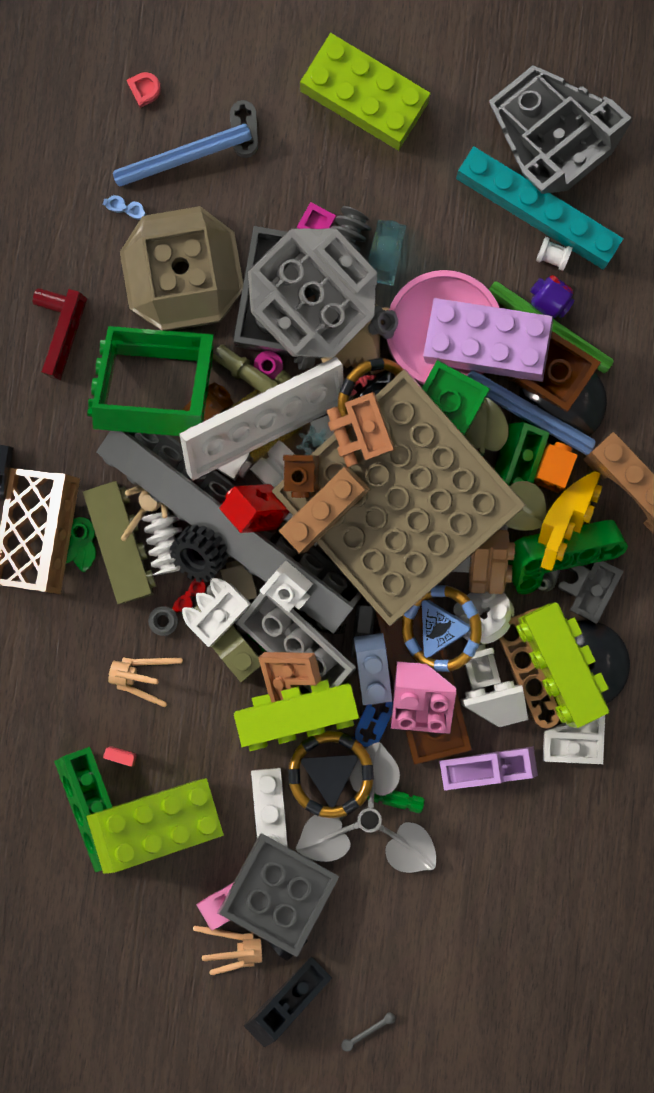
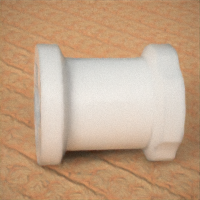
M545 237L536 262L545 261L564 271L573 247L567 246L565 248L550 242V239Z

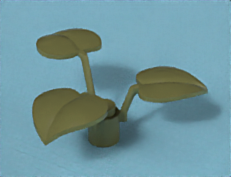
M489 398L485 399L465 436L476 449L479 448L482 456L485 453V448L491 451L500 450L508 438L506 418L501 409ZM518 481L511 484L512 490L526 506L505 525L512 529L524 531L541 528L547 515L545 498L542 491L535 484L528 481Z

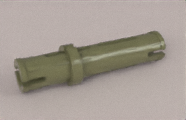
M223 344L216 349L219 355L213 354L212 360L231 371V375L234 378H241L261 393L279 385V383L251 365L248 358H241Z

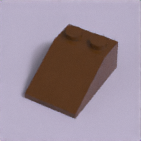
M552 331L543 382L509 376L504 377L519 387L568 412L601 362Z

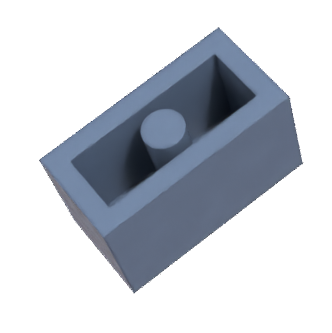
M383 633L355 636L354 644L363 705L392 702Z

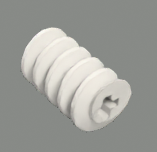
M168 512V517L165 519L162 517V513L142 517L143 521L152 523L146 526L144 531L145 533L154 534L146 540L147 544L156 546L148 551L149 556L158 557V559L151 562V567L160 569L153 576L179 571L181 569L180 565L175 567L173 562L176 559L170 556L172 552L170 546L176 539L175 535L182 531V528L172 525L179 519L175 515H170V512Z

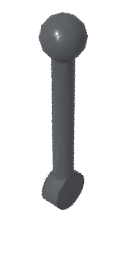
M389 1012L384 1016L383 1020L352 1039H344L341 1044L342 1049L346 1052L351 1051L355 1043L384 1025L393 1024L396 1020L395 1015Z

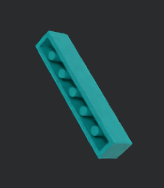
M474 146L458 170L456 177L458 181L565 247H573V252L603 270L624 239L551 193L542 194L528 179Z

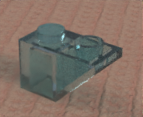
M378 219L368 261L377 272L378 283L394 286L407 225L399 224L392 220L384 221Z

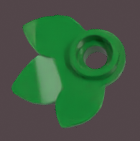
M85 517L73 519L66 564L74 561L82 572H86L92 566L97 553L93 543L96 534L90 519ZM79 526L83 527L84 529V535L82 537H79L76 534V530Z

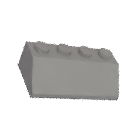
M260 592L237 622L267 652L315 653L321 681L328 679L330 688L343 685L355 671V666L293 608L288 613L266 593L263 595ZM303 685L312 693L311 685Z

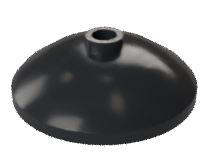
M596 373L593 374L568 412L521 388L519 397L587 436H591L597 430L606 412L607 398L605 388ZM522 419L523 422L534 426L533 424H531V423L527 422L526 420ZM549 434L547 443L555 445L556 442L567 445Z
M577 621L582 634L575 637V640L581 648L586 645L589 646L596 661L593 662V668L590 671L593 675L602 673L609 688L601 693L607 704L619 695L627 682L630 671V659L627 648L620 636L608 626L599 622L595 624L591 621Z

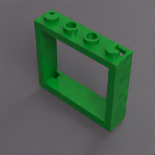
M108 326L106 340L100 341V355H102V358L97 357L96 375H98V378L92 379L91 394L94 396V399H88L87 416L92 417L93 429L180 436V433L188 430L190 427L204 422L213 362L214 334ZM130 355L197 361L190 411L108 405L107 401L116 356Z

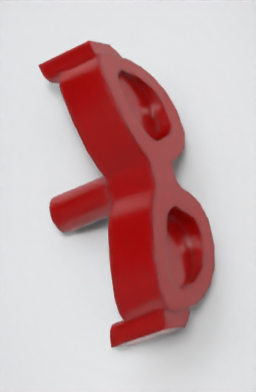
M195 578L185 595H182L175 601L172 609L176 613H182L184 607L192 608V597H196L197 593L206 592L204 580L197 582Z

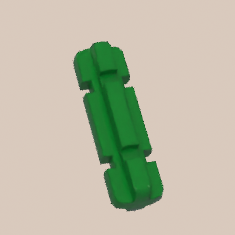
M395 790L387 795L374 794V802L376 803L382 801L384 805L404 810L409 808V811L415 813L423 811L425 799L415 795L410 797L407 793Z

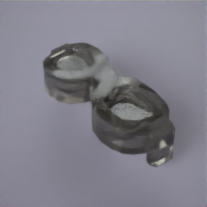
M304 612L303 619L315 630L333 634L329 630L318 626L315 620L307 617V614ZM346 624L339 626L334 634H343Z

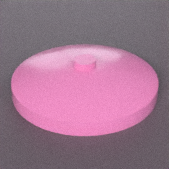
M439 270L422 274L408 282L397 293L390 305L389 310H393L397 315L398 326L394 331L393 337L386 339L389 352L395 363L407 370L417 382L423 385L434 366L433 364H427L423 357L434 298L500 308L492 293L481 282L464 273ZM453 368V369L459 371L460 373H462V374H464V375H466V376H467V375L469 374V372L471 371V370Z

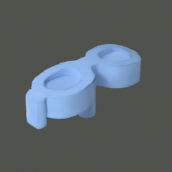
M113 195L103 201V205L112 212H125L137 220L146 215L144 207L139 202H131L126 206L123 198L117 195Z

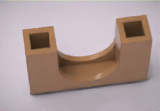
M612 432L583 460L594 472L601 473L600 478L602 480L610 478L635 500L648 518L643 524L654 534V474Z

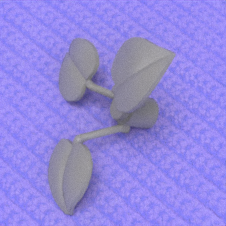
M374 743L366 748L373 764V786L368 798V808L363 809L359 813L358 822L342 828L340 818H324L314 815L305 824L296 850L301 855L312 860L334 861L343 857L350 849V840L345 834L346 832L358 828L368 833L380 830L393 838L388 842L385 850L387 860L393 868L406 873L433 870L436 867V851L427 831L418 824L406 822L399 827L396 834L381 824V815L378 810L374 809V794L387 795L397 787L400 779L399 767L394 758L388 753L382 743ZM359 759L350 775L351 785L356 792L360 790L363 781L362 764Z

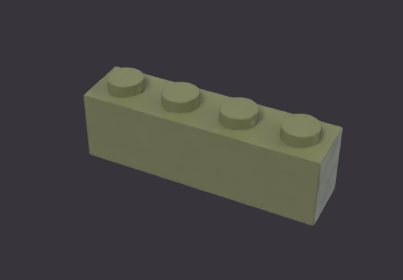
M114 481L82 492L117 604L122 605L154 595L152 588L157 587L152 570L147 571L143 561L148 559L144 543H138L135 532L139 531L138 524L126 541L121 540V536L135 515H129L126 504L131 503L129 496L125 495L126 486L120 487V484Z

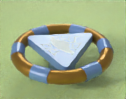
M436 585L403 615L402 633L407 649L418 663L427 664L436 672H450L463 667L474 657L480 645L482 625L478 610L466 594L447 585ZM432 597H449L457 601L467 615L470 625L427 599ZM421 604L424 652L413 633V620ZM471 631L464 651L458 657L452 660H435L430 658Z

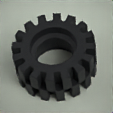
M193 525L192 527H186L170 546L172 551L170 556L176 559L173 563L175 567L180 565L181 569L179 571L182 574L184 572L188 573L187 578L192 580L195 576L197 582L202 580L208 582L226 564L228 553L225 551L227 547L220 544L222 541L220 536L217 538L213 536L215 534L213 530L206 532L207 527L201 526L199 528L198 525Z

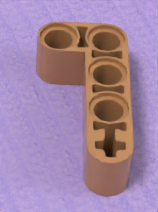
M538 608L514 616L508 623L516 627L520 625L517 618ZM519 634L514 641H507L502 636L498 639V642L516 684L523 687L526 708L532 721L542 728L555 726L559 721L555 711L557 704L553 696L549 697L543 686L542 680L546 678L540 668L536 669L530 659L529 653L533 651L529 642H523ZM521 651L525 652L530 660L528 666L523 669L518 668L514 662L516 654ZM531 679H536L541 684V691L535 696H531L526 691V684ZM547 697V701L541 702L546 710H552V714L549 715L550 721L546 722L538 718V715L542 713L540 705L535 704L532 706L531 701Z

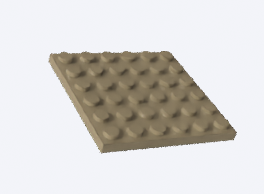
M405 369L376 394L395 450L370 460L364 459L362 450L355 452L358 464L348 468H351L371 490L317 541V544L389 626L393 625L526 506ZM353 425L346 426L350 442L357 441ZM335 433L311 454L319 456L318 492L343 467H347L344 458L339 456L337 450L339 444ZM297 471L295 473V480L301 482L304 475L301 471ZM284 480L272 490L293 516L318 493L310 492V498H292L291 491H284Z

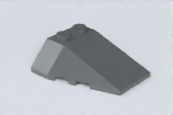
M534 65L489 100V104L523 176L542 194L568 191L612 155L632 122V117L612 99L605 96L602 99L589 93L588 89L582 86L577 88L565 82L564 78Z

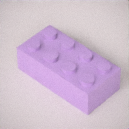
M434 298L423 357L427 364L435 365L438 360L452 368L543 382L553 327V316Z

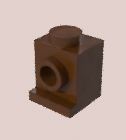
M283 455L284 491H291L292 498H310V492H318L319 456ZM297 471H301L304 475L301 482L295 480V473Z

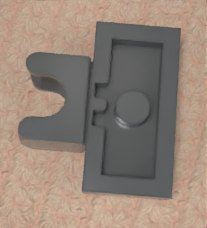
M604 561L593 563L590 570L583 566L568 568L576 576L574 584L563 581L557 585L559 590L576 597L569 611L595 624L598 623L624 572Z

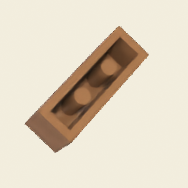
M343 467L279 532L299 553L307 552L371 489L351 468Z

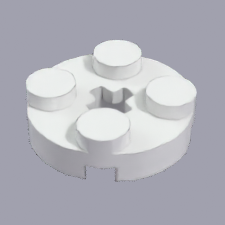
M469 593L467 596L474 603L479 616L483 612L488 611L486 619L483 620L480 617L482 625L480 642L488 644L498 640L508 631L510 627L508 622L511 619V614L514 617V607L505 593ZM457 602L454 606L455 616L470 625L467 615ZM471 631L463 636L467 641L470 638Z

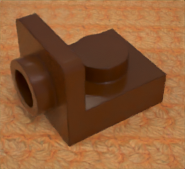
M215 382L209 385L204 421L216 414L222 413L234 404L230 399L229 392ZM191 401L182 410L190 411Z

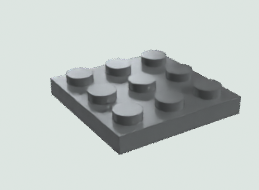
M260 833L218 914L297 957L339 876Z

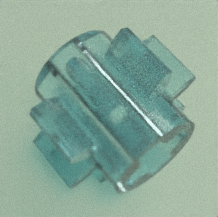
M310 426L309 434L299 433L303 441L296 448L304 449L306 452L304 455H311L314 449L309 448L308 444L313 443V437L322 441L323 444L326 441L325 435L327 430L322 429L318 434L315 427Z

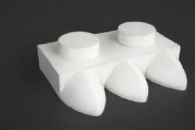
M218 578L210 579L211 590L215 598L206 593L196 594L197 604L202 612L189 607L182 609L183 618L187 626L208 647H212L251 605L231 583L229 584Z

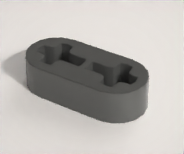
M241 100L234 103L231 107V128L241 125L240 117L235 115L240 114V109H246V112L251 114L247 116L246 122L252 137L249 142H253V144L248 146V150H243L242 145H235L233 149L238 156L249 158L258 150L257 116L253 104Z

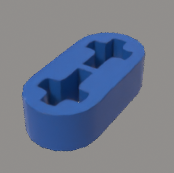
M393 702L385 703L389 708L388 712H381L378 720L373 718L376 709L372 707V704L366 705L355 729V738L364 747L380 741L391 718ZM373 721L376 723L373 728L376 738L364 742L360 730L361 728L367 729L370 722Z

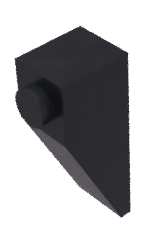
M310 957L258 1009L244 1027L263 1047L272 1044L326 986L332 977L313 957Z

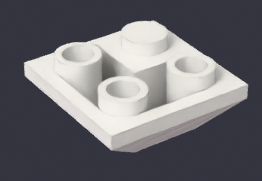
M514 681L495 684V690L486 693L484 688L465 692L466 698L460 699L462 706L498 727L528 720L522 685H514Z

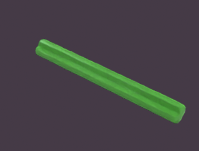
M495 281L489 288L496 301L507 309L542 314L532 307L529 302L499 282ZM553 319V332L601 362L597 368L602 373L608 372L614 362L612 358Z

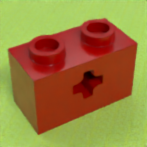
M271 484L235 486L226 493V499L219 507L240 533L277 530L289 514V510L272 492L274 487Z

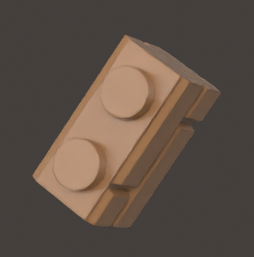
M498 530L470 555L469 591L471 593L485 594V592H488L489 594H503L506 582L512 581V565H508V560H514L515 543L509 542V532L507 530Z

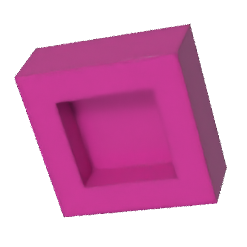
M310 202L297 229H329L333 225L336 215Z

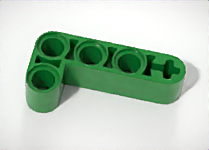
M604 520L585 524L582 526L580 533L573 531L570 540L564 539L563 543L568 544L562 561L556 560L552 571L541 567L547 545L538 543L540 534L525 536L514 542V560H508V565H512V582L517 592L522 595L529 594L540 587L544 573L618 558L626 552L628 544L616 522Z

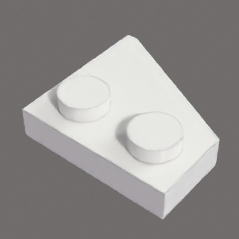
M605 715L579 728L570 727L563 723L544 731L543 761L603 764Z

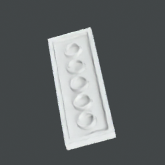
M337 357L320 363L318 366L300 375H296L290 380L180 433L186 472L192 481L327 414L328 409L338 407L339 391L344 382L342 363Z

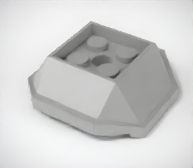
M336 228L291 229L248 271L251 313L293 357L334 358L374 317L377 272ZM306 287L314 291V302H310L305 298L304 290Z

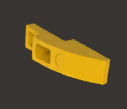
M592 472L573 483L558 497L548 511L542 523L538 543L547 545L541 564L542 568L552 571L556 560H563L568 545L563 543L564 539L570 540L573 531L580 533L583 523H590L595 506L591 505V502H598L603 487L597 485L601 473Z

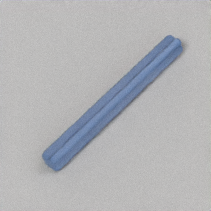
M242 124L113 171L114 180L118 186H123L251 140L250 129L247 124Z
M472 370L467 375L490 388L491 390L487 398L534 426L549 432L550 435L585 455H588L594 449L595 440L476 371Z

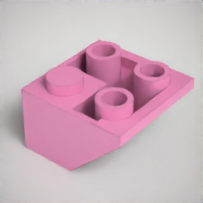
M397 662L391 729L450 734L456 687L427 664Z

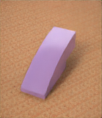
M533 747L440 761L444 790L497 784L538 776Z

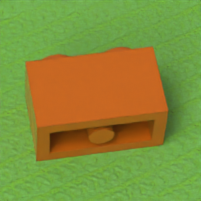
M556 442L555 445L549 444L544 449L533 484L556 493L565 489L577 458V454L571 452L573 448Z

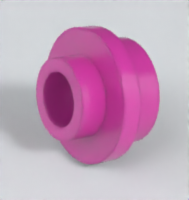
M264 351L255 358L254 367L271 379H275L283 370V361L277 353ZM266 360H270L273 363V368L270 371H266L263 368V363Z

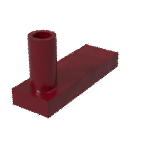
M37 288L33 295V305L60 312L59 320L41 371L48 377L60 381L87 298L79 291L68 289L65 296Z

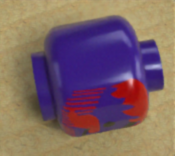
M554 275L549 276L545 280L539 278L530 290L534 294L531 299L532 307L543 315L553 316V319L557 316L561 319L575 301L572 298L573 289Z

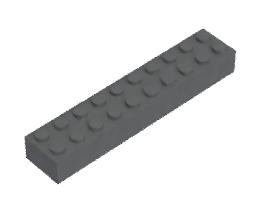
M110 431L96 453L103 457L106 464L119 469L131 483L141 486L150 493L152 499L170 508L178 519L187 521L192 526L198 525L199 528L205 526L207 527L206 532L213 530L215 532L213 536L215 538L220 536L222 539L220 544L226 545L227 550L225 552L228 553V556L235 558L243 564L250 574L258 576L267 582L285 561L289 562L313 583L306 592L311 597L299 611L305 612L315 619L317 625L322 629L329 630L334 634L363 595L331 558L314 545L307 552L299 553L279 532L285 525L284 522L280 524L277 530L240 533L219 509L226 499V493L235 485L215 470L192 481L186 472L182 445L170 435Z

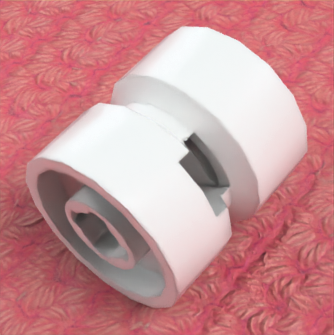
M279 440L268 451L269 457L267 459L261 458L250 470L263 484H271L275 488L284 480L283 455L295 454Z

